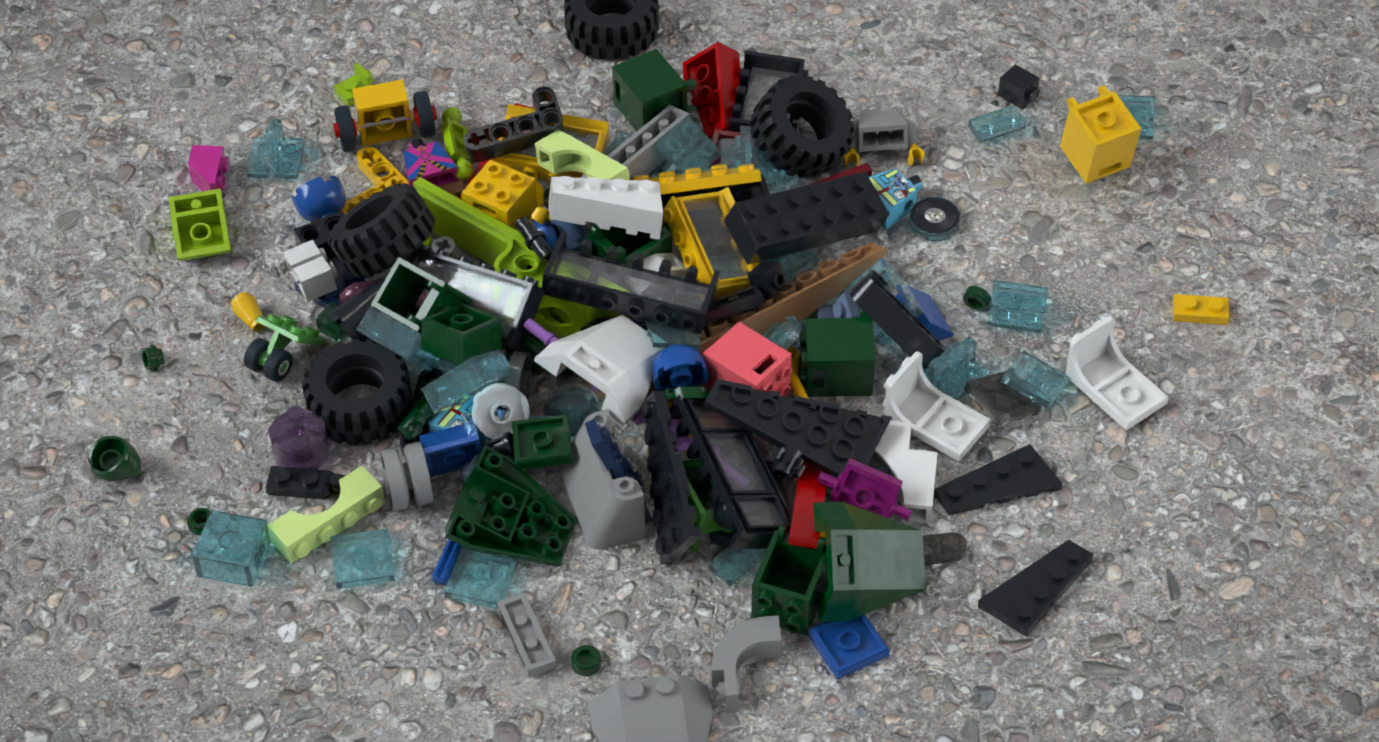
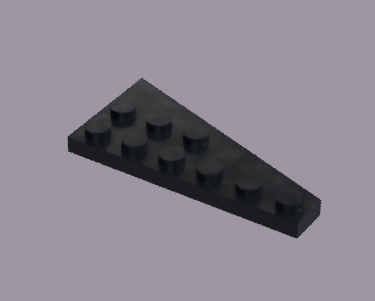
M717 379L703 404L709 410L779 448L784 446L795 447L802 453V458L806 463L836 478L844 471L849 458L868 465L892 419L891 416H874L867 414L868 411L859 409L851 411L842 409L836 404L799 396L794 398L782 396L780 392L770 390L768 393L754 390L751 386Z

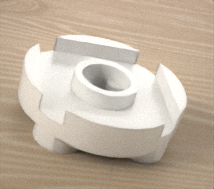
M505 383L492 384L474 396L472 407L473 422L484 436L493 440L502 437L505 432L510 431L512 433V421L527 420L529 418V404L526 397L512 385ZM500 405L503 408H507V412L503 413V418L501 419L494 415L495 410Z

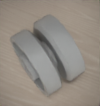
M420 441L405 445V463L403 464L399 451L395 447L380 450L383 482L386 494H389L393 511L408 509L410 505L408 490L412 491L414 501L418 506L432 504L431 482Z

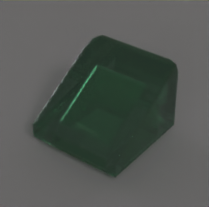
M331 302L317 315L316 325L319 332L339 342L346 333L327 315L338 306Z

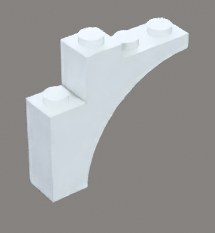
M898 420L890 421L868 465L871 467H884L890 472L892 477L903 481L897 497L901 506L912 510L908 522L931 524L937 452L909 449L912 423Z

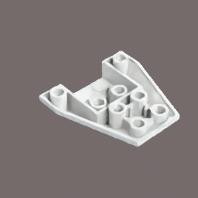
M620 315L552 342L535 357L534 361L556 377L567 367L606 394L601 409H608L614 419L625 425L641 409L652 383V364L654 358L667 345L624 315Z

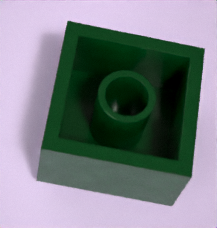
M459 302L422 319V350L433 354L437 358H444L454 362L457 366H468L472 362L502 349V318Z

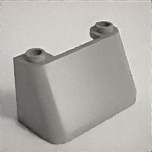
M608 409L592 413L585 419L572 441L574 463L559 465L561 480L578 519L577 521L588 546L597 550L645 538L644 494L639 483L630 477H620L612 480L609 470L606 469L593 448L585 426L586 422L595 418L602 428L606 426L611 433L613 420Z

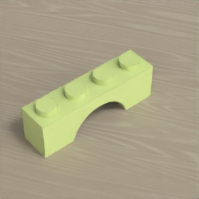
M556 130L535 143L538 165L553 174L578 171L586 173L587 178H620L629 180L630 173L625 165L618 163L561 130Z
M360 466L339 480L340 496L337 502L328 510L311 515L290 510L267 525L271 543L290 564L299 558L307 556L310 551L323 543L329 542L335 535L346 528L354 526L357 521L369 513L377 511L385 504L383 486L363 466Z

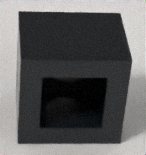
M760 262L747 274L750 285L757 284L763 298H774L786 286L785 277L779 262Z

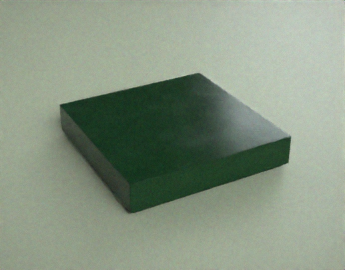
M568 414L512 421L516 470L574 463Z

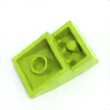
M221 189L168 197L178 261L231 252Z

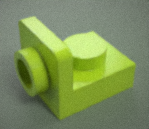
M359 63L353 65V76L334 85V93L348 107L354 104L353 88L369 86L374 82L371 72L368 69H364Z

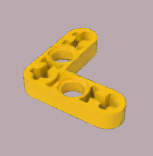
M361 148L357 152L358 167L375 186L346 201L342 211L346 215L350 209L359 205L364 199L371 197L372 194L380 192L386 187H393L395 184H408V181L376 148ZM381 171L389 172L385 177L377 176Z

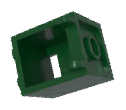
M657 49L612 66L614 105L636 131L641 129L669 105L688 113L692 111L697 113V107L694 105L688 106L687 92L696 88V81L694 79L684 81Z
M594 225L590 233L587 234L588 240L593 244V256L606 259L608 248L614 246L619 250L618 262L632 265L636 253L644 254L645 261L655 253H673V235L666 226H661L660 240L650 238V233L638 231L637 235L626 234V229L613 226L610 227V230H605ZM606 271L601 272L600 277L627 292L631 291L630 287L623 280L625 276Z
M398 257L381 288L377 291L371 306L422 334L423 318L459 302L471 306L474 300L444 281ZM426 289L429 293L417 314L411 313L422 292Z
M862 311L860 318L805 319V330H801L799 334L800 347L804 348H799L800 365L801 368H804L800 369V382L802 386H805L807 396H873L876 358L872 318Z
M780 525L778 531L775 530L752 583L751 619L779 615L780 628L790 633H800L808 636V629L811 628L818 611L817 592H824L828 587L826 538L819 537L817 549L789 545L787 527Z

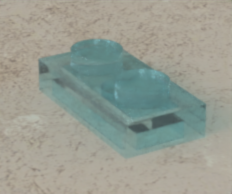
M1012 105L969 119L968 127L977 140L982 143L1026 129L1027 121L1017 107Z

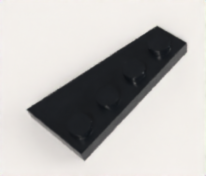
M1031 444L935 488L934 497L950 516L984 508L987 503L999 502V504L1011 502L1013 497L1026 495L1027 498L1037 496L1040 491L1048 489L1051 492L1058 491L1062 488V482Z
M1067 540L979 599L977 607L1027 637L1092 562L1093 554L1071 540Z

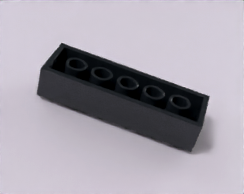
M865 171L734 203L725 217L724 223L746 264L749 265L877 232L890 214Z

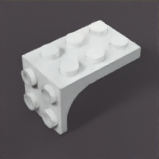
M1108 316L1103 320L1096 321L1086 331L1077 333L1072 337L1065 376L1119 425L1128 430L1165 406L1168 402V396L1122 355L1114 338L1115 319L1112 316Z
M916 351L911 357H907L903 361L901 368L895 375L891 374L884 385L886 396L883 402V407H885L884 415L891 416V421L898 420L912 423V436L960 461L990 427L991 419L944 394L933 386L922 368L923 354Z

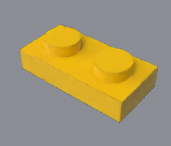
M1174 294L1173 321L1228 325L1229 298Z

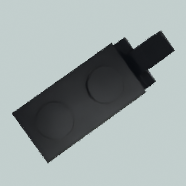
M271 466L265 489L268 495L323 500V497L329 496L330 493L340 494L339 480L346 475L336 474L329 470Z

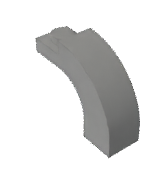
M779 615L758 617L744 621L729 630L717 644L711 664L712 687H718L719 700H725L726 712L738 711L737 675L742 667L757 659L781 657Z

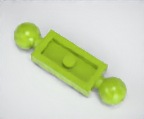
M448 107L442 113L443 122L441 123L446 151L457 167L456 177L460 180H467L473 175V164L475 163L466 156L463 138L468 130L467 127L460 124L462 121L460 110L455 107Z

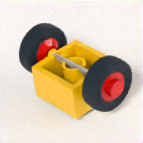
M403 79L353 88L356 123L351 117L348 106L335 108L336 123H333L335 138L340 139L343 152L357 150V130L363 146L413 137L411 122L414 121L419 128L422 138L435 135L434 120H437L435 105H431L427 91L413 93L414 107L412 113L409 108V100Z

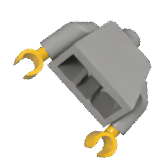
M874 109L859 113V120L853 122L852 143L844 157L846 170H848L850 162H855L857 166H860V156L856 153L858 150L859 152L910 148L907 158L908 165H913V157L918 158L920 165L922 164L924 151L917 147L919 140L915 125L911 120L902 117L894 109Z

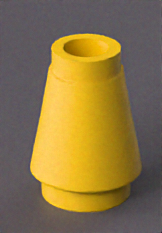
M242 292L235 296L231 301L232 312L253 332H259L264 329V325L256 322L257 317L263 316L255 296L250 295L248 292Z

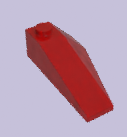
M720 42L714 43L682 63L683 80L694 79L696 81V88L690 91L692 95L691 102L697 107L705 135L710 140L713 139L715 129L725 131L729 129L730 117H732L733 105L741 75L739 52Z

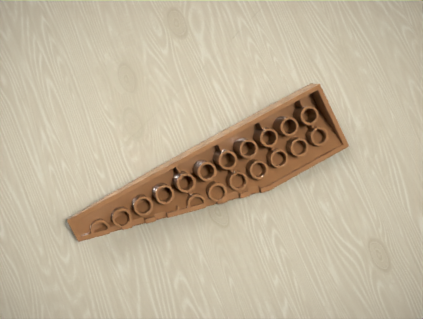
M869 243L841 254V260L839 261L825 260L817 263L818 269L804 272L799 270L792 273L793 278L785 281L786 286L774 298H763L765 304L760 305L756 310L751 312L742 311L734 314L728 320H716L707 323L703 328L702 334L684 331L675 338H664L660 341L667 345V347L673 344L692 346L703 356V353L738 322L771 340L789 326L797 324L847 288L888 253L887 248L875 243ZM582 378L586 382V384L592 389V384L584 378ZM652 381V383H651V385H650V388H649V390H648V392H647V395H646L645 399H646L653 391H656L655 388H654V385H653V381ZM593 390L600 400L604 402L606 394L601 390Z

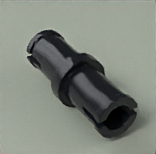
M528 216L519 218L515 223L516 230L525 239L527 248L531 251L533 250L541 263L546 265L553 249L546 242L545 234L537 230Z

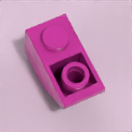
M192 145L188 161L192 183L202 192L214 189L224 191V174L229 171L230 163L229 157H225L223 146Z

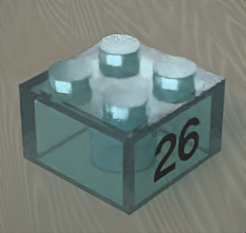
M211 510L192 554L197 577L253 587L271 543L267 520Z

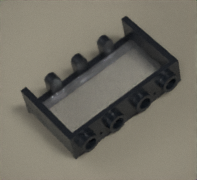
M745 50L744 68L741 69L740 86L737 87L736 103L733 105L729 131L752 134L751 128L753 126H751L750 121L756 104L778 80L784 77L789 78L792 75H800L801 78L808 76L809 70H804L805 59ZM787 114L790 123L797 130L798 123H794V120H799L800 117L794 114Z

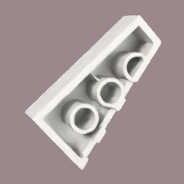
M551 177L549 216L553 220L579 225L592 222L599 226L600 229L610 230L611 226L626 229V234L637 235L638 231L650 233V238L660 240L663 208L659 182L651 180H624L620 178Z

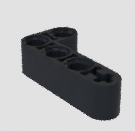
M541 86L533 91L534 112L468 131L463 138L468 159L472 162H483L535 147L536 142L556 130L564 132L562 112L553 89ZM544 101L549 102V103H547V104H540L541 102H544ZM550 123H556L554 126H548ZM525 130H531L529 133H522ZM500 137H506L504 140H497Z
M871 269L851 289V298L910 357L916 351L922 353V368L926 370L946 351L945 347L888 290L889 285L876 271Z

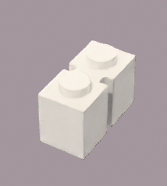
M313 240L283 252L289 272L307 302L337 290L334 280L338 277L336 269L332 262L328 263L329 261L324 249H318Z

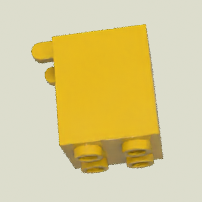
M1105 85L1098 87L1100 96L1081 104H1078L1073 97L1066 100L1069 112L1060 148L1086 184L1129 168L1142 129L1116 92H1109Z
M493 160L487 162L461 193L462 201L515 230V223L519 218L528 216L532 220L531 215L533 211L539 207L537 206L535 178Z

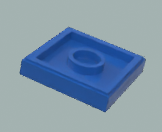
M866 615L846 622H824L808 629L809 639L837 680L889 656L890 650Z

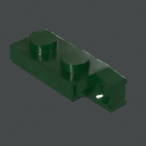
M455 376L437 379L406 413V418L397 428L407 440L414 439L423 432V424L430 421L438 412L437 408L447 402L454 394L453 390L460 384Z

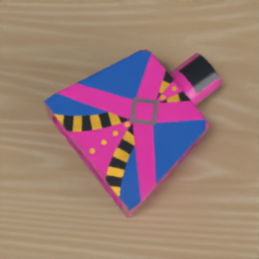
M415 139L409 144L410 149L403 152L409 185L413 186V182L419 177L436 186L458 181L456 177L457 167L439 142L424 144L422 139Z

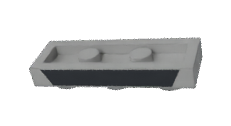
M525 592L497 601V609L528 677L557 668L555 657Z

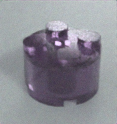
M292 406L288 408L287 412L282 413L272 422L268 433L277 466L318 469L326 462L329 456V442L325 422L321 416L315 415L312 411L303 409L300 406Z

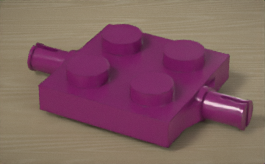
M849 458L844 471L838 478L821 471L817 483L832 488V499L830 502H844L886 518L895 515L907 522L912 513V510L896 504L902 480Z

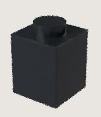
M1015 64L1000 77L998 96L1020 109H1024L1030 102L1033 103L1038 98L1040 78Z

